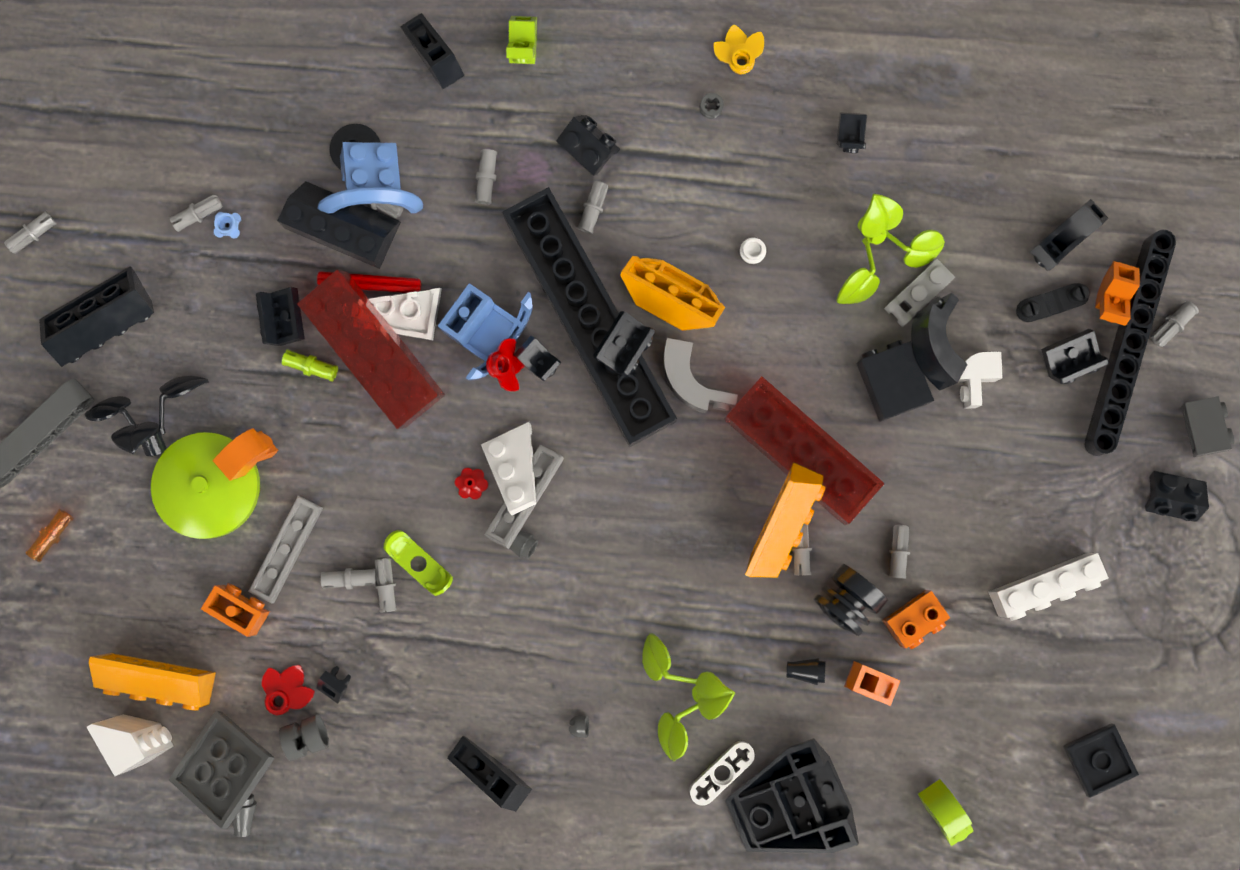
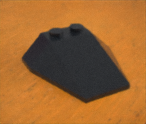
M814 738L787 748L725 800L747 852L835 853L859 844L851 804L830 756Z

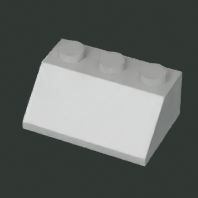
M123 714L87 726L89 733L114 776L142 766L174 747L169 730L164 726L162 727L161 723Z

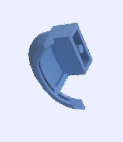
M343 142L340 163L342 181H345L346 190L331 194L318 204V209L326 213H334L341 208L351 205L371 203L401 206L409 210L410 213H417L423 209V201L418 196L401 190L396 143Z
M470 283L464 289L438 327L448 337L484 361L480 366L473 367L466 376V379L471 381L488 375L489 373L486 368L488 356L492 352L497 351L500 342L504 339L518 340L532 313L533 305L530 292L520 302L521 308L517 318L494 304L489 296Z

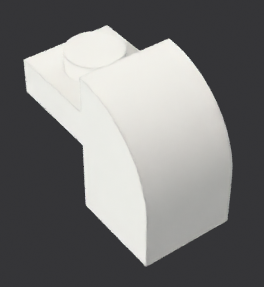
M981 352L964 360L968 365L958 383H963L964 385L960 389V399L964 402L965 409L982 406L981 382H996L1002 379L1001 352Z

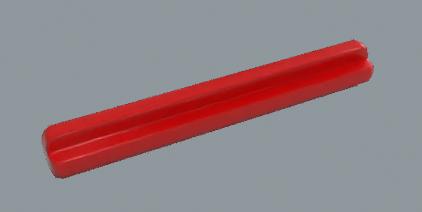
M322 271L317 274V284L320 287L402 293L421 291V281L418 278Z

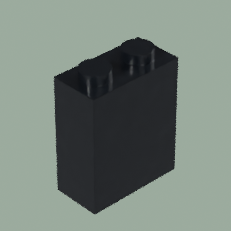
M898 340L886 346L888 350L878 353L877 349L862 354L863 359L856 363L879 422L934 401L925 375L916 361L911 341L903 344L902 340Z

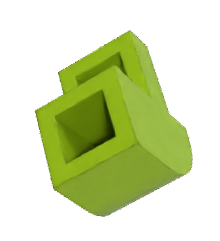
M511 16L509 19V43L506 47V58H509V63L535 64L537 17Z
M941 779L918 793L925 809L938 824L945 839L951 846L963 841L974 831L968 815Z

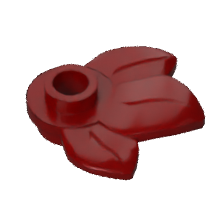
M510 338L501 341L497 351L492 352L488 356L486 368L491 377L497 378L502 389L518 391L519 383L515 375L525 366L513 355L515 353L516 340Z
M301 665L291 666L281 674L269 667L264 673L262 687L267 694L265 697V707L271 714L282 715L290 709H301L314 697L315 690L303 686L304 671ZM277 696L283 698L282 706H278L275 703Z

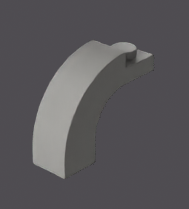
M667 338L663 367L667 383L675 396L688 407L702 413L708 411L709 404H714V409L729 411V407L734 408L738 394L705 388L693 377L690 369L693 343Z

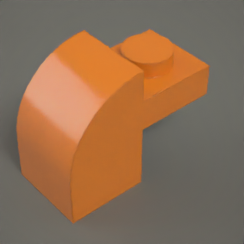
M1113 261L1101 282L1096 298L1095 308L1100 309V319L1124 326L1127 325L1131 319L1130 300L1140 286L1139 268Z
M252 428L232 440L212 461L231 481L245 476L257 462L273 457L279 450L268 435L262 431L257 432Z
M854 661L844 687L891 706L900 680Z

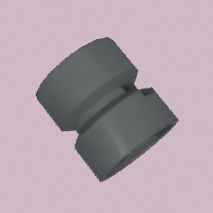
M318 714L303 719L301 725L295 722L281 727L279 730L281 746L289 761L305 757L308 751L316 753L329 747L327 729Z

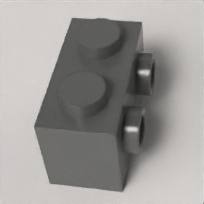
M1219 396L1187 402L1181 406L1193 457L1226 452L1232 449L1231 444H1234V435L1232 429L1226 427L1224 418L1228 417L1225 402H1220Z

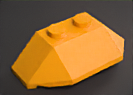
M632 256L621 271L620 276L637 306L682 331L714 327L725 309V306L719 302L709 285L664 260L640 259L638 256Z

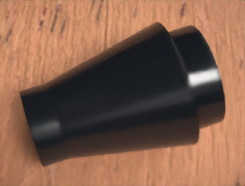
M819 658L794 662L787 661L786 677L814 685L825 683L826 661H819Z

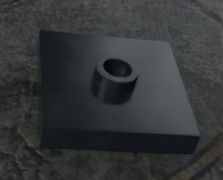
M1111 723L1063 746L1083 790L1089 798L1139 775L1115 724Z

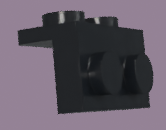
M587 115L575 116L556 142L593 176L597 175L610 157L619 152L620 148L616 145V140L611 135L603 133L596 127L597 123L594 119Z
M288 287L272 293H256L263 344L283 346L305 339L298 288Z
M620 311L592 357L615 373L628 376L637 368L639 364L638 359L642 352L647 350L652 344V336L655 330L644 326L625 311Z
M1091 329L1084 330L1041 349L1048 376L1060 384L1072 383L1077 377L1086 373H1095L1101 367L1109 364L1108 358L1100 354L1095 331Z
M1153 471L1149 476L1151 498L1145 505V511L1161 516L1166 515L1185 521L1197 522L1209 509L1206 481Z

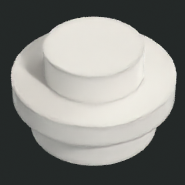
M748 238L741 244L740 256L746 263L757 264L764 259L766 246L760 239Z

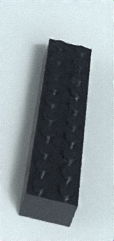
M548 187L504 210L502 213L510 231L629 447L676 423L677 417L642 354L638 359L639 364L637 368L628 376L615 373L592 357L619 313L550 188Z

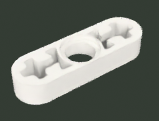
M737 741L732 744L693 781L690 786L692 800L698 805L711 803L752 764L755 753L751 745L745 741ZM747 748L746 755L748 758L745 761L742 758L738 759L735 765L739 768L734 771L732 765L725 759L729 756L733 761L737 757L736 749L744 750ZM720 765L727 766L730 770L729 777L723 781L716 779L714 776L715 769ZM710 775L712 781L719 787L714 789L713 785H711L707 789L708 796L706 798L703 796L696 797L698 793L696 787L700 785V787L704 788L709 783L705 778Z

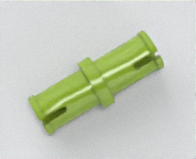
M287 349L282 357L283 366L303 371V374L307 376L312 374L333 382L338 372L337 365L317 360V357L313 355L308 357Z

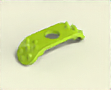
M396 530L387 536L383 544L385 552L426 590L437 596L444 593L450 587L453 576L402 530ZM417 556L423 557L427 562L426 568L421 572H416L411 568V561Z

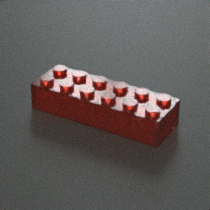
M336 270L297 303L396 429L408 427L445 396L444 392L369 301L368 297L348 272Z
M762 376L724 418L730 426L786 475H788L793 463L823 475L822 485L826 488L818 503L843 525L850 524L885 484Z

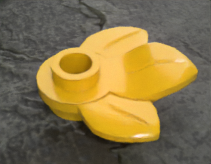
M732 25L726 34L725 42H714V53L720 61L729 64L733 72L746 74L752 70L755 59L763 52L764 36L762 32H756L747 37L739 27ZM743 59L745 60L746 64L739 65L737 63V60Z

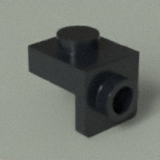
M840 112L836 144L839 148H843V152L858 153L859 149H866L864 140L867 114Z
M532 335L513 354L532 374L542 381L551 377L561 364V361L553 356Z

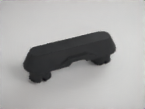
M1080 283L1070 284L1022 300L1017 305L1016 314L1020 320L1027 323L1047 318L1086 304L1089 300L1090 290L1086 285Z

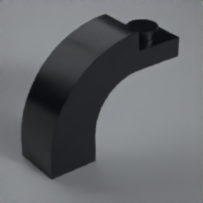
M1090 199L1030 252L1038 265L1050 271L1076 246L1108 220V217Z
M953 293L942 298L940 296L935 298L928 307L916 312L911 328V342L916 361L927 379L939 391L957 384L968 365L952 349L946 334L947 320L959 301Z

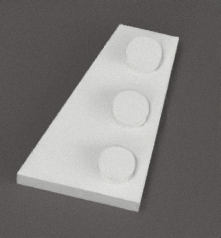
M442 288L358 300L354 327L433 340Z
M529 422L481 444L511 515L536 504L535 477L532 464L533 447L531 446L532 428Z

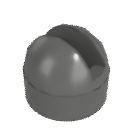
M579 715L573 717L569 723L571 725L569 727L570 733L578 738H587L589 735L588 716Z

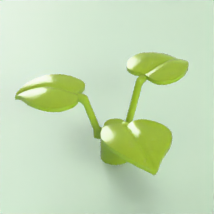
M873 194L866 213L858 222V229L865 237L862 242L866 248L870 269L868 271L866 268H860L848 277L837 296V303H859L867 300L876 292L880 280L877 275H873L876 269L870 243L880 244L887 237L907 252L903 259L904 263L909 267L917 268L930 263L939 255L945 243L943 236L936 230H926L919 233L912 240L910 246H906L888 232V230L894 229L901 222L903 209L893 199Z
M649 633L642 654L643 666L647 675L654 681L661 680L664 677L665 679L696 685L692 689V696L697 704L678 713L675 717L669 712L664 713L658 723V738L661 747L671 760L676 761L685 754L688 746L687 732L684 725L679 722L680 719L699 709L704 718L708 720L716 719L728 707L735 692L725 686L716 675L708 671L702 672L697 679L669 674L668 670L671 667L669 652L655 634Z

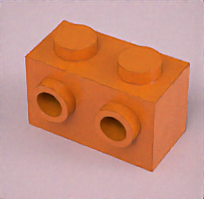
M233 584L215 585L201 610L246 637L257 635L270 611L263 608L265 604L254 597H250V599L241 595L242 590Z
M925 590L882 621L900 647L914 649L924 642L922 637L929 632L935 634L946 626L944 622L950 619V616L931 590Z

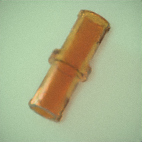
M58 509V512L48 525L40 529V535L25 554L33 560L41 562L52 545L60 541L61 538L59 536L69 523L73 521L74 517L62 509Z

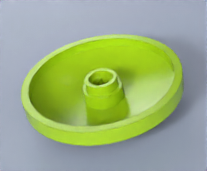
M208 432L191 434L171 444L158 459L151 478L152 501L160 518L177 533L197 539L222 537L239 528L252 514L260 492V477L256 464L245 476L230 481L212 461L233 439Z

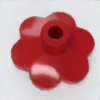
M464 468L461 471V476L455 479V486L459 489L460 497L464 499L470 497L473 500L481 498L482 492L487 490L488 482L484 479V472L482 470Z

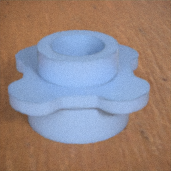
M217 213L214 221L215 236L218 238L223 236H230L233 239L237 238L240 235L238 225L241 221V216L238 213Z

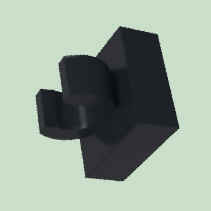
M338 666L334 667L331 673L325 671L319 678L316 687L337 704L344 697L347 685L351 679V676L348 674L345 679L338 680L335 676L339 671Z

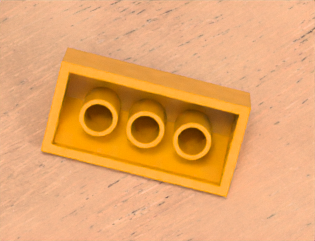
M792 464L750 554L745 572L746 576L778 578L781 569L787 570L792 559V555H789L792 546L798 547L803 536L800 530L803 524L808 525L814 514V510L811 507L815 500L818 502L821 500L826 487L822 485L823 475L798 464Z
M114 653L96 655L89 658L93 687L103 689V694L119 696L121 692L130 694V699L145 701L147 697L154 698L157 704L168 706L173 705V702L183 704L182 708L187 710H199L200 707L210 703L216 672Z

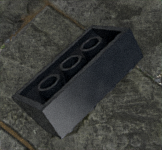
M307 181L287 198L277 220L286 230L380 269L401 222L361 204L347 206L334 213L320 211L318 209L319 202L334 193Z
M131 266L39 319L41 345L61 367L78 361L83 354L92 349H99L107 340L114 336L123 335L129 327L138 322H145L154 313L152 300Z

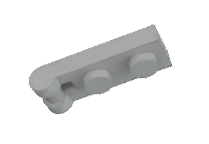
M936 259L884 309L888 314L892 313L898 319L897 323L903 327L916 315V312L924 308L955 276ZM902 302L910 308L907 313L899 306Z

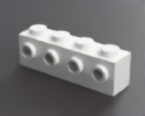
M1085 553L991 590L989 595L998 617L1010 618L1013 621L1026 616L1025 611L1032 608L1039 611L1050 607V601L1060 598V601L1076 596L1075 591L1084 588L1085 591L1096 589L1101 586V581L1108 579L1099 554Z

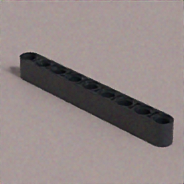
M1163 229L1155 232L1146 238L1142 244L1136 264L1140 273V286L1130 300L1131 319L1126 326L1121 324L1118 326L1108 360L1109 364L1106 366L1085 438V449L1093 456L1112 453L1118 445L1176 246L1175 235L1169 230ZM1156 239L1162 243V249L1157 247ZM1148 264L1154 266L1155 274L1150 272ZM1141 288L1148 292V299L1142 296ZM1134 313L1141 317L1140 324L1134 320ZM1127 337L1133 340V349L1127 345ZM1120 362L1126 365V374L1122 373L1119 369ZM1113 387L1119 390L1118 399L1112 395ZM1105 412H1108V413L1111 414V416H1112V422H1111V424H1109V423H1107V422L1105 421V418H1104ZM1098 437H1101L1105 442L1103 450L1097 445Z

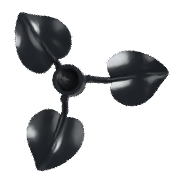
M181 376L163 384L159 388L162 393L159 396V426L155 422L136 424L125 409L131 404V401L123 396L111 397L99 402L85 413V417L90 421H102L118 413L123 414L130 425L115 431L111 435L113 443L131 454H134L138 447L142 445L146 456H156L166 450L162 437L166 433L164 428L165 399L182 396L204 383H209V381L198 376Z

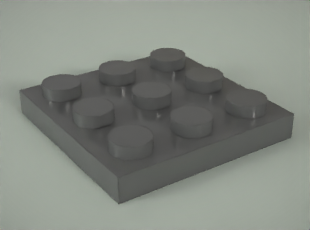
M215 711L169 781L221 829H228L275 757L223 712Z

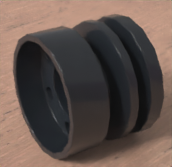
M842 564L831 577L839 587L838 590L835 591L830 587L824 586L822 590L830 597L829 601L819 594L813 600L836 625L843 630L852 632L856 636H860L863 630L855 623V620L857 619L868 626L870 622L862 613L864 609L877 614L888 599L866 578L849 566Z

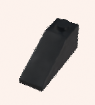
M422 13L400 26L442 89L454 84L465 76L454 53Z
M462 736L447 757L450 762L501 808L516 812L532 790L514 772L465 736Z

